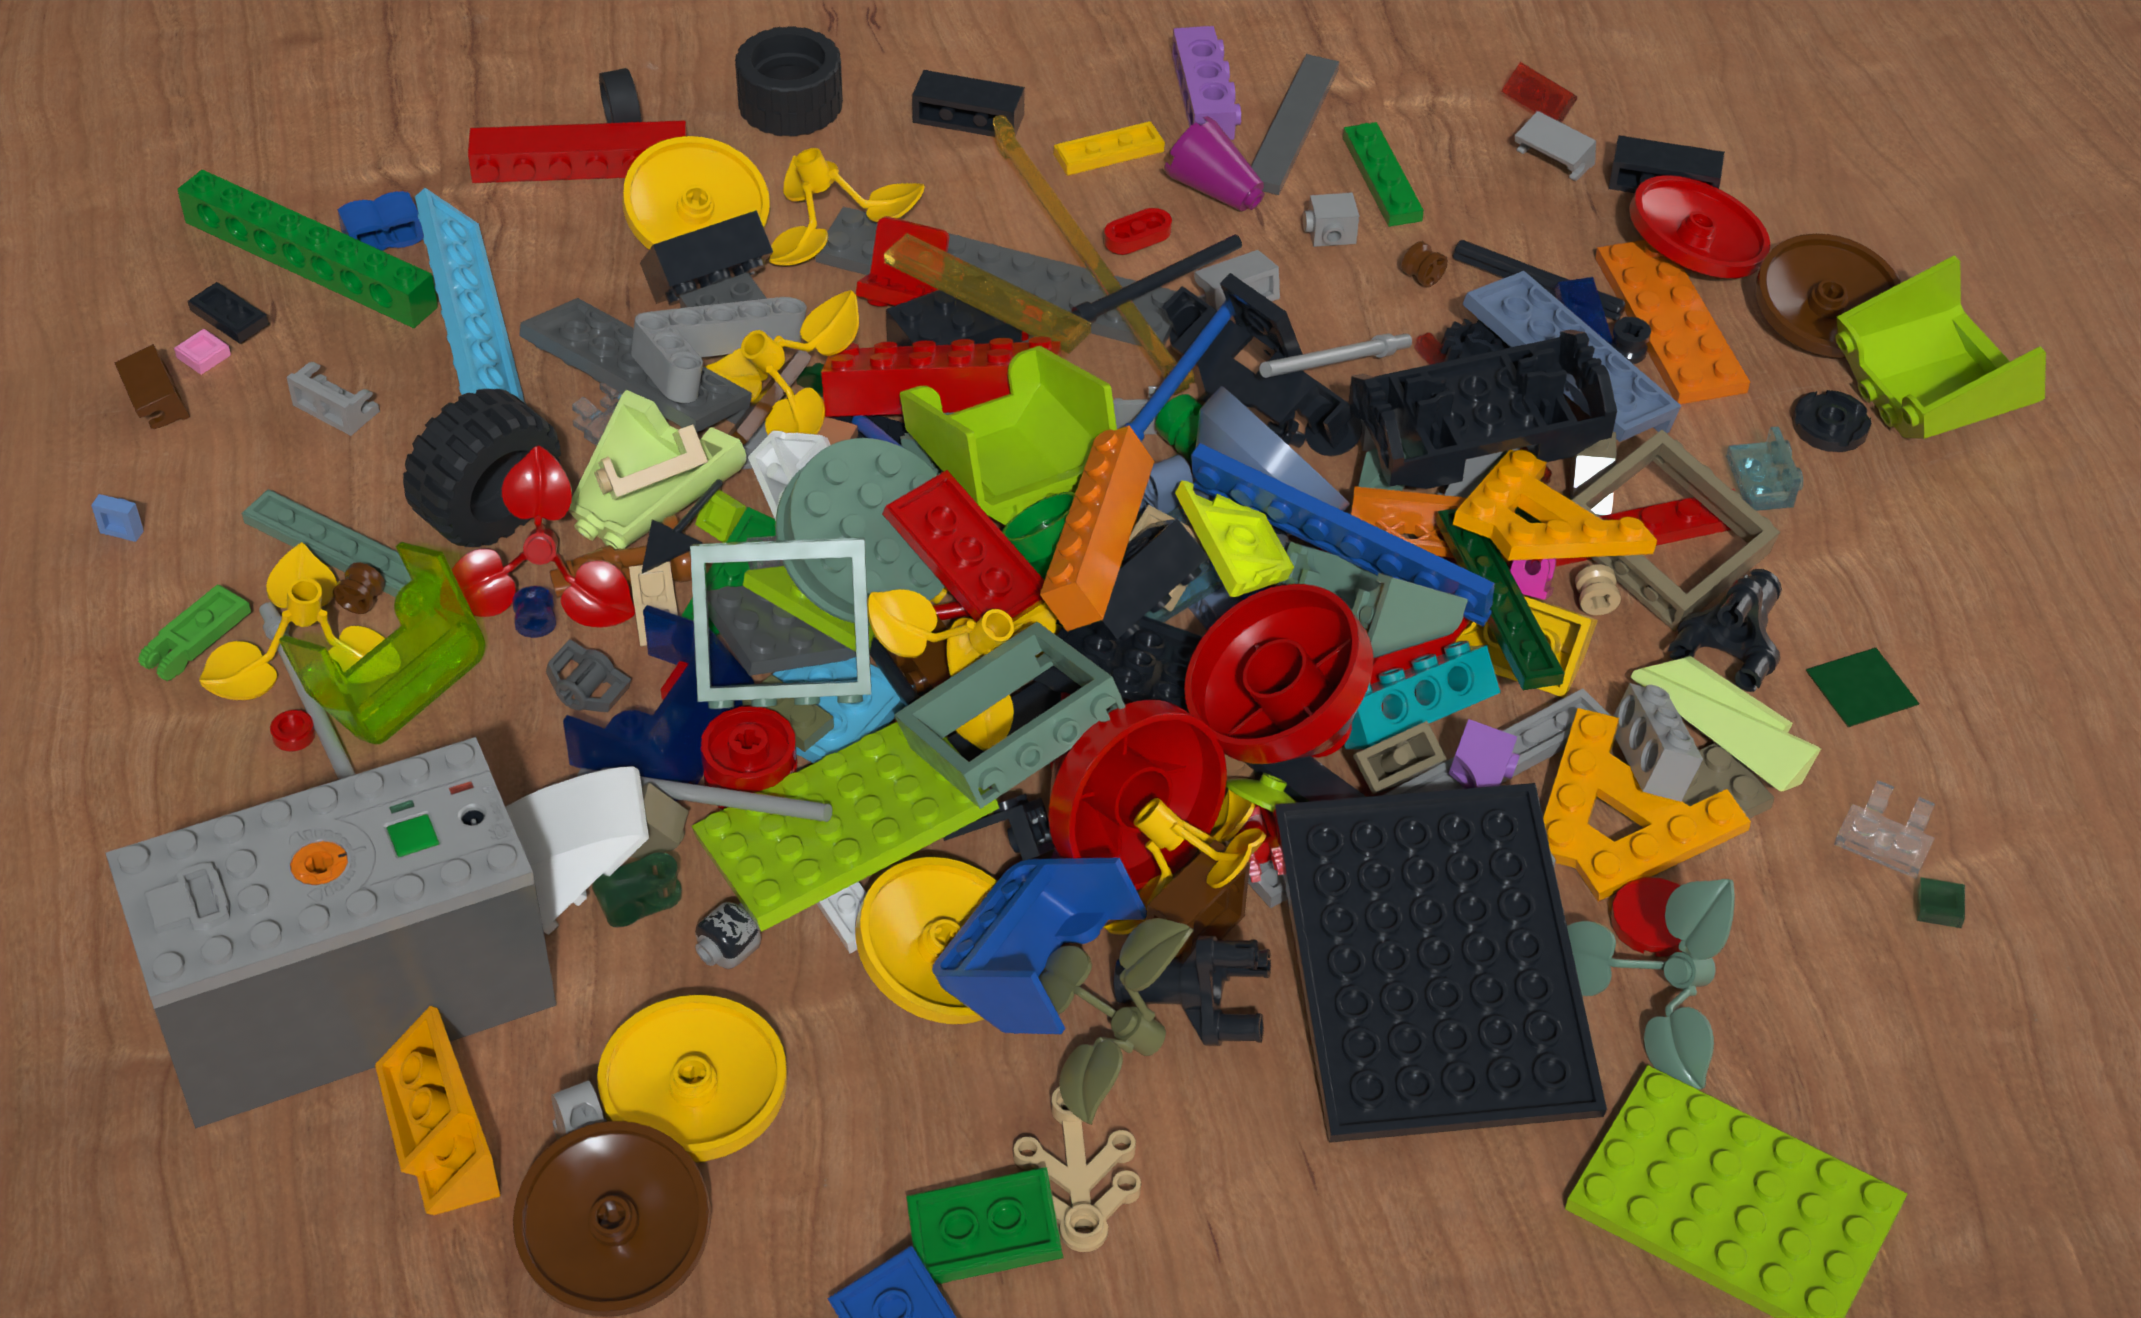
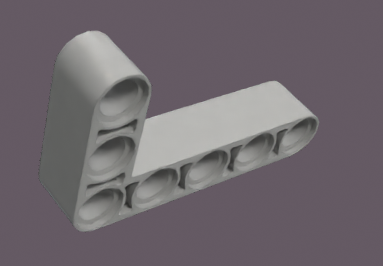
M776 297L640 313L635 317L630 353L665 397L674 402L690 403L695 401L699 394L703 366L701 357L732 354L735 350L741 348L742 341L746 335L755 330L764 331L773 340L776 336L780 335L786 340L801 343L800 329L805 320L807 306L801 300L793 297Z

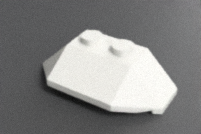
M773 430L748 456L775 521L777 507L785 487L791 478L817 453L831 445L827 437Z

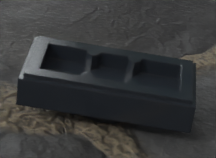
M218 282L188 300L191 312L239 344L269 325L265 313Z

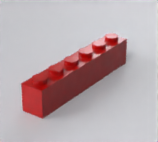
M686 121L470 128L468 160L472 183L626 178L632 163L646 149L667 139L687 136Z

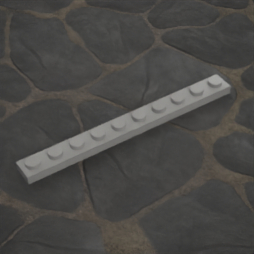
M1582 688L1505 729L1503 732L1517 736L1512 752L1520 755L1512 777L1565 749L1577 708L1606 715L1610 714ZM1454 757L1384 795L1463 789L1449 775ZM1503 777L1501 783L1507 781L1509 778ZM1272 860L1259 864L1262 872L1261 881L1251 883L1249 877L1248 884L1272 908L1288 898L1284 874L1278 876L1277 871L1274 870Z

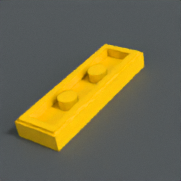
M1149 121L1054 145V156L1068 176L1164 152L1165 141L1152 122Z

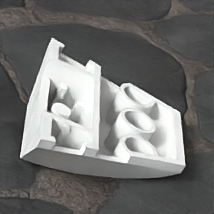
M634 766L612 768L581 775L528 794L505 807L532 868L543 931L548 935L558 926L555 919L572 903L579 906L587 899L586 889L602 874L610 876L649 839L640 772Z

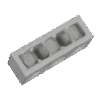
M1630 683L1614 714V717L1619 718L1615 738L1643 792L1681 802L1703 758L1694 743V739L1684 725L1680 714L1673 705L1670 695L1664 689L1655 685L1643 687Z

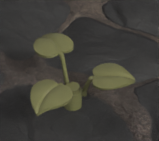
M1162 918L1148 919L1139 924L1126 939L1119 956L1120 964L1125 968L1120 974V980L1137 1007H1123L1116 1011L1080 987L1089 976L1092 963L1088 954L1079 947L1065 946L1057 949L1048 957L1045 968L1038 978L1058 1015L1069 1007L1076 994L1112 1018L1111 1028L1117 1038L1099 1037L1096 1039L1094 1046L1088 1044L1078 1046L1068 1057L1061 1071L1059 1087L1063 1101L1075 1116L1087 1124L1092 1125L1099 1105L1116 1082L1123 1063L1121 1049L1127 1053L1135 1050L1143 1056H1150L1156 1053L1162 1046L1166 1036L1165 1027L1153 1019L1155 1012L1146 1006L1138 991L1146 989L1155 982L1194 931L1188 925Z

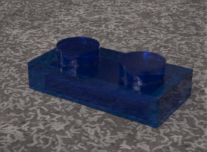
M1588 277L1557 282L1555 287L1557 299L1611 345L1613 342L1594 278Z

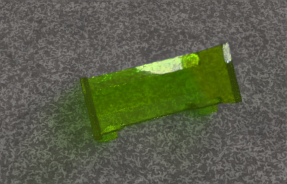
M400 542L395 546L412 579L400 589L394 602L395 614L401 626L347 671L343 672L340 664L331 658L327 648L287 635L282 636L278 640L306 693L359 740L371 744H381L387 741L476 666L484 655V636L443 552L405 542Z

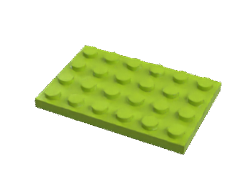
M895 722L875 733L864 736L860 741L836 753L825 756L822 760L798 772L787 775L776 786L755 792L756 794L830 804L832 806V816L828 822L728 807L720 812L710 814L706 819L692 825V829L696 839L762 932L999 809L996 799L981 809L910 748L898 722ZM946 737L942 738L943 741L959 753ZM980 787L978 788L981 795L990 790L989 788L985 790Z
M1648 1065L1568 1197L1565 1210L1774 1318H1845L1908 1193Z

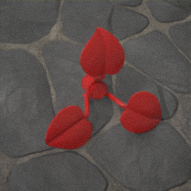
M535 446L522 460L511 468L502 485V498L508 510L520 519L534 517L536 528L528 534L524 542L523 552L519 553L514 560L504 567L500 555L491 548H480L466 553L456 562L447 577L444 587L445 603L449 607L474 616H496L504 612L511 605L516 594V584L507 573L513 571L525 560H529L536 565H544L552 561L565 581L571 584L561 596V605L565 613L572 620L584 626L597 628L611 627L629 620L635 615V607L629 584L618 567L608 561L592 560L582 564L574 578L561 560L562 557L556 553L558 538L552 530L545 528L542 518L553 521L563 518L572 502V489L569 479L557 459L543 447Z

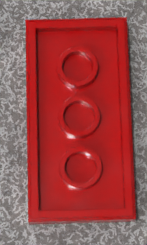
M948 470L885 506L882 513L883 516L976 623L987 611L992 609L1006 612L1014 622L1045 602L1040 596L1045 580Z

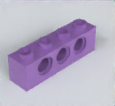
M1214 26L1173 28L1172 60L1189 127L1195 122L1203 125L1206 123L1203 117L1209 116L1220 125L1230 140H1234L1235 125L1241 124L1240 104H1234L1235 85L1234 82H1229V62L1223 61V40H1217Z

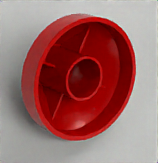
M1288 584L1260 591L1242 600L1224 613L1209 628L1197 645L1188 665L1185 678V700L1188 711L1191 715L1209 726L1217 736L1215 740L1223 748L1225 755L1241 762L1269 764L1307 756L1320 758L1331 755L1338 751L1348 740L1352 730V721L1368 689L1373 670L1371 641L1366 630L1349 606L1339 596L1325 588L1308 584Z
M1161 700L1136 701L1126 704L1125 708H1117L1109 712L1108 715L1111 720L1106 722L1098 721L1083 733L1070 750L1050 762L1052 778L1049 802V827L1053 843L1062 859L1120 858L1136 890H1141L1151 879L1162 874L1153 853L1145 847L1150 839L1134 825V820L1142 808L1151 800L1159 798L1181 820L1209 835L1219 816L1226 791V759L1223 748L1215 740L1217 737L1209 726L1182 708ZM1184 839L1172 851H1169L1167 848L1160 850L1171 873L1174 874L1199 849Z

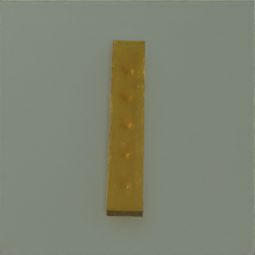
M908 233L884 253V262L1034 337H1050L1052 341H1061V350L1069 354L1091 333V322Z

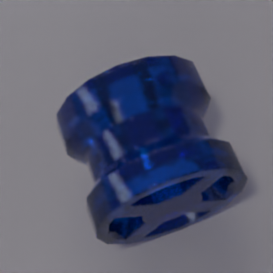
M529 586L520 589L514 594L512 599L513 610L516 613L514 623L515 629L519 634L525 637L538 638L548 635L554 630L556 626L555 612L553 611L554 600L552 593L548 589L539 586Z

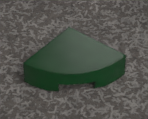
M815 363L813 366H806L797 377V384L803 388H812L823 397L821 371L824 364Z

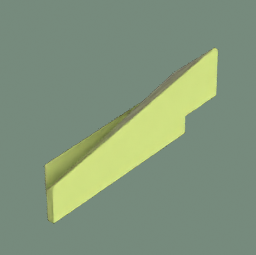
M1691 656L1634 670L1630 676L1643 687L1655 685L1664 689L1670 695V699L1681 717L1779 791H1786L1801 785L1821 750L1816 745L1789 734L1792 722Z

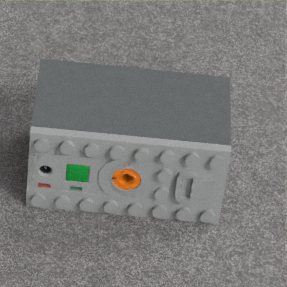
M476 737L105 853L149 996L195 1129L375 1068L377 1061L429 1006L438 1008L450 1042L557 1006L533 871Z

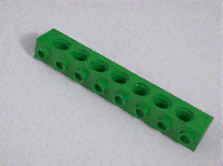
M203 169L177 189L185 223L411 328H416L438 308L433 276L430 272Z

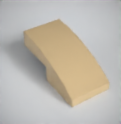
M666 562L643 574V565L629 567L640 647L681 641L670 562Z

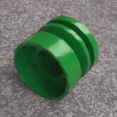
M1070 491L1054 494L1030 505L1017 514L1002 531L1044 580L1046 579L1047 571L1052 562L1057 543L1059 542L1075 493Z

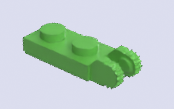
M217 584L158 632L159 635L141 649L138 662L146 669H153V667L158 666L156 674L166 681L172 680L176 675L181 674L185 670L188 660L192 661L251 613L249 602Z

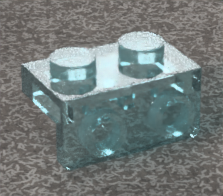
M1778 426L1770 427L1766 442L1728 446L1726 458L1742 498L1756 511L1793 508L1797 493L1803 488L1802 471L1799 467L1795 466L1791 457V445L1788 440H1784Z

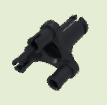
M1753 569L1750 572L1752 576H1747L1746 574L1744 578L1736 580L1730 587L1727 595L1716 606L1705 611L1687 615L1679 625L1677 637L1669 645L1668 651H1673L1670 653V657L1673 660L1689 656L1694 658L1695 653L1701 647H1711L1726 651L1744 662L1741 669L1735 675L1738 687L1747 692L1756 691V687L1759 689L1765 676L1771 674L1776 669L1781 658L1780 652L1768 636L1766 628L1768 614L1779 599L1782 587L1777 576L1765 569Z
M1198 936L1197 941L1188 952L1184 953L1182 959H1173L1155 982L1146 989L1138 991L1145 1004H1182L1204 1046H1221L1223 1041H1256L1257 1043H1262L1264 1036L1263 1014H1223L1221 1000L1225 981H1230L1231 977L1270 978L1271 960H1268L1271 957L1270 949L1258 950L1256 939H1251V941L1217 940L1216 936ZM1117 959L1114 972L1115 997L1117 1002L1127 1003L1132 998L1120 980V974L1125 968Z

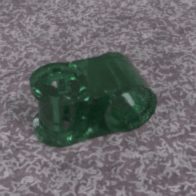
M660 852L650 854L640 860L619 867L610 876L602 874L592 883V890L606 920L613 927L629 926L639 919L662 910L670 909L677 905L682 897L681 883L677 879L679 872L677 862L672 856ZM654 865H656L658 875L653 873ZM663 888H667L668 896L664 898Z

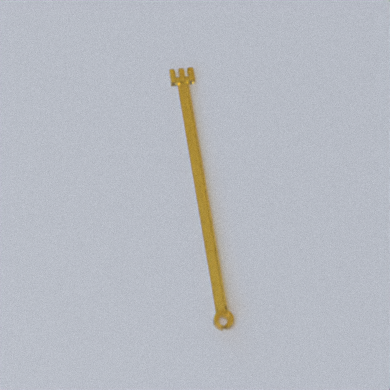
M996 116L993 119V126L997 140V149L1005 160L1009 158L1104 293L1109 295L1121 289L1120 283L1015 138L1014 128L1005 116ZM1132 300L1117 307L1116 310L1165 379L1178 361L1175 362ZM1192 370L1173 395L1189 390V385L1195 383Z

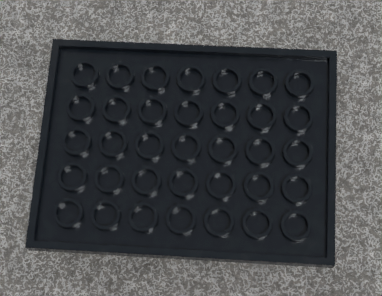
M1536 783L1275 804L1273 815L1278 844L1282 852L1283 874L1329 1143L1604 1117L1607 1106Z

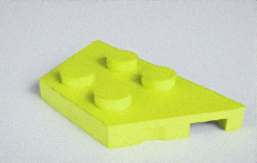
M1181 480L1175 494L1230 597H1237L1289 578L1294 565L1264 513L1247 506H1241L1219 494L1216 495L1212 502L1196 495L1193 490V483Z

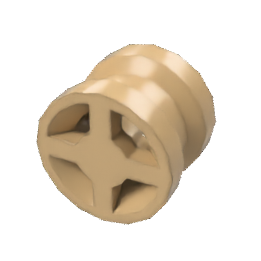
M1602 564L1591 565L1581 570L1576 576L1575 584L1580 593V605L1587 614H1608L1620 604L1621 596L1616 587V576L1614 570L1609 566Z

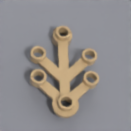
M1058 1087L1052 1095L1051 1111L1053 1117L1063 1126L1067 1166L1043 1150L1040 1142L1033 1137H1023L1016 1141L1013 1148V1159L1015 1164L1024 1170L1047 1167L1049 1179L1070 1193L1071 1207L1053 1196L1057 1223L1060 1224L1061 1239L1072 1250L1090 1252L1101 1247L1106 1241L1108 1235L1106 1220L1122 1204L1133 1203L1140 1196V1177L1132 1171L1124 1170L1114 1176L1112 1188L1093 1206H1091L1090 1191L1117 1163L1129 1162L1134 1157L1136 1140L1128 1131H1115L1109 1136L1107 1145L1086 1165L1082 1120L1071 1111L1064 1110L1067 1106L1061 1096L1060 1087ZM1118 1143H1124L1128 1145L1129 1148L1125 1150H1118L1114 1147V1145ZM1023 1150H1032L1033 1152H1035V1154L1030 1157H1025L1021 1155L1020 1152H1022ZM1128 1183L1131 1184L1134 1188L1129 1191H1124L1120 1189L1119 1186L1121 1184ZM1080 1228H1087L1091 1230L1090 1233L1086 1234L1079 1233L1076 1231Z

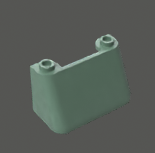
M1290 542L1287 550L1294 569L1287 580L1276 585V587L1288 584L1315 585L1339 596L1349 606L1366 630L1371 641L1373 658L1452 634L1461 624L1468 602L1466 598L1379 573L1377 576L1337 555L1294 542Z

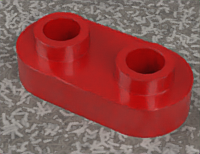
M1147 208L1111 221L1104 230L1105 247L1113 253L1126 255L1162 242L1171 235L1172 217L1163 209Z

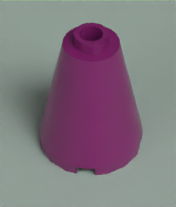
M1209 116L1203 117L1206 123L1200 125L1195 122L1175 143L1170 151V154L1175 158L1171 166L1167 162L1165 163V173L1171 178L1239 211H1245L1248 208L1253 210L1264 197V192L1262 191L1264 183L1220 125Z

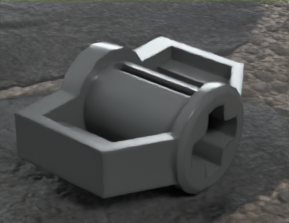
M571 639L553 656L546 668V674L558 698L567 707L578 711L590 710L608 713L629 689L631 678L615 669L612 662L604 654L593 649L586 650ZM571 659L577 662L579 665L565 680H561L558 675ZM607 682L611 684V687L600 699L589 698L601 683Z

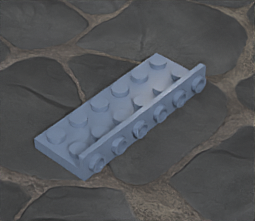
M1525 271L1466 294L1463 305L1511 347L1558 338L1560 332L1572 329L1586 332L1590 339L1588 346L1593 345L1595 349L1593 358H1600L1602 361L1601 365L1606 367L1610 375L1617 406L1613 432H1616V439L1619 442L1651 428L1658 432L1660 430L1666 433L1670 432L1681 405ZM1567 374L1563 393L1590 416L1587 400L1581 390L1577 388L1574 377L1571 374Z

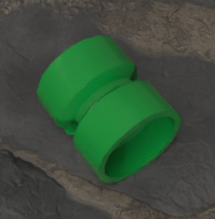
M1182 394L1164 405L1157 416L1155 429L1170 445H1175L1177 452L1192 465L1191 455L1196 447L1199 410L1202 405L1193 396Z

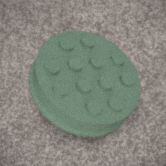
M873 438L848 439L821 450L791 478L781 495L777 507L775 523L776 541L865 537L867 598L871 592L902 589L919 593L930 601L945 588L943 583L882 514L886 505L937 476L936 472L917 455L901 446L884 440ZM852 557L782 560L795 585L812 603L836 618L855 624Z

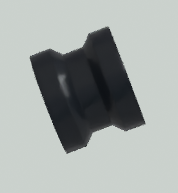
M1636 317L1621 318L1614 325V338L1611 340L1610 345L1632 364H1637L1646 358L1647 343L1651 335L1650 325Z

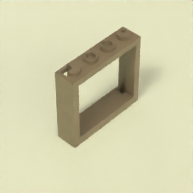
M1660 430L1571 501L1602 519L1592 509L1654 461L1748 543L1687 594L1643 555L1591 557L1599 565H1606L1613 569L1616 580L1675 632L1687 615L1700 612L1736 580L1769 555L1780 531L1773 526L1768 518L1761 516L1746 503L1738 492L1731 490L1716 477L1708 466L1701 464L1686 451L1679 441L1671 438L1665 431Z

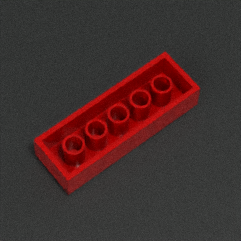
M1041 336L1030 338L1028 342L1013 343V340L1010 338H996L990 340V344H974L973 340L959 339L952 341L951 345H936L934 341L924 340L914 342L912 346L897 347L895 342H880L872 348H859L858 344L851 343L842 352L828 356L821 371L825 417L903 414L900 392L917 386H928L939 394L943 413L958 412L1011 394L1008 367L1013 357L1022 351L1037 346H1042L1062 357L1061 341H1052L1050 337Z

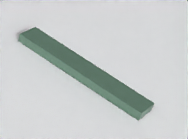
M269 489L242 512L245 524L292 547L303 542L320 561L343 572H346L352 563L361 562L375 568L384 578L385 587L383 592L432 616H435L446 605L444 601V587L448 576Z

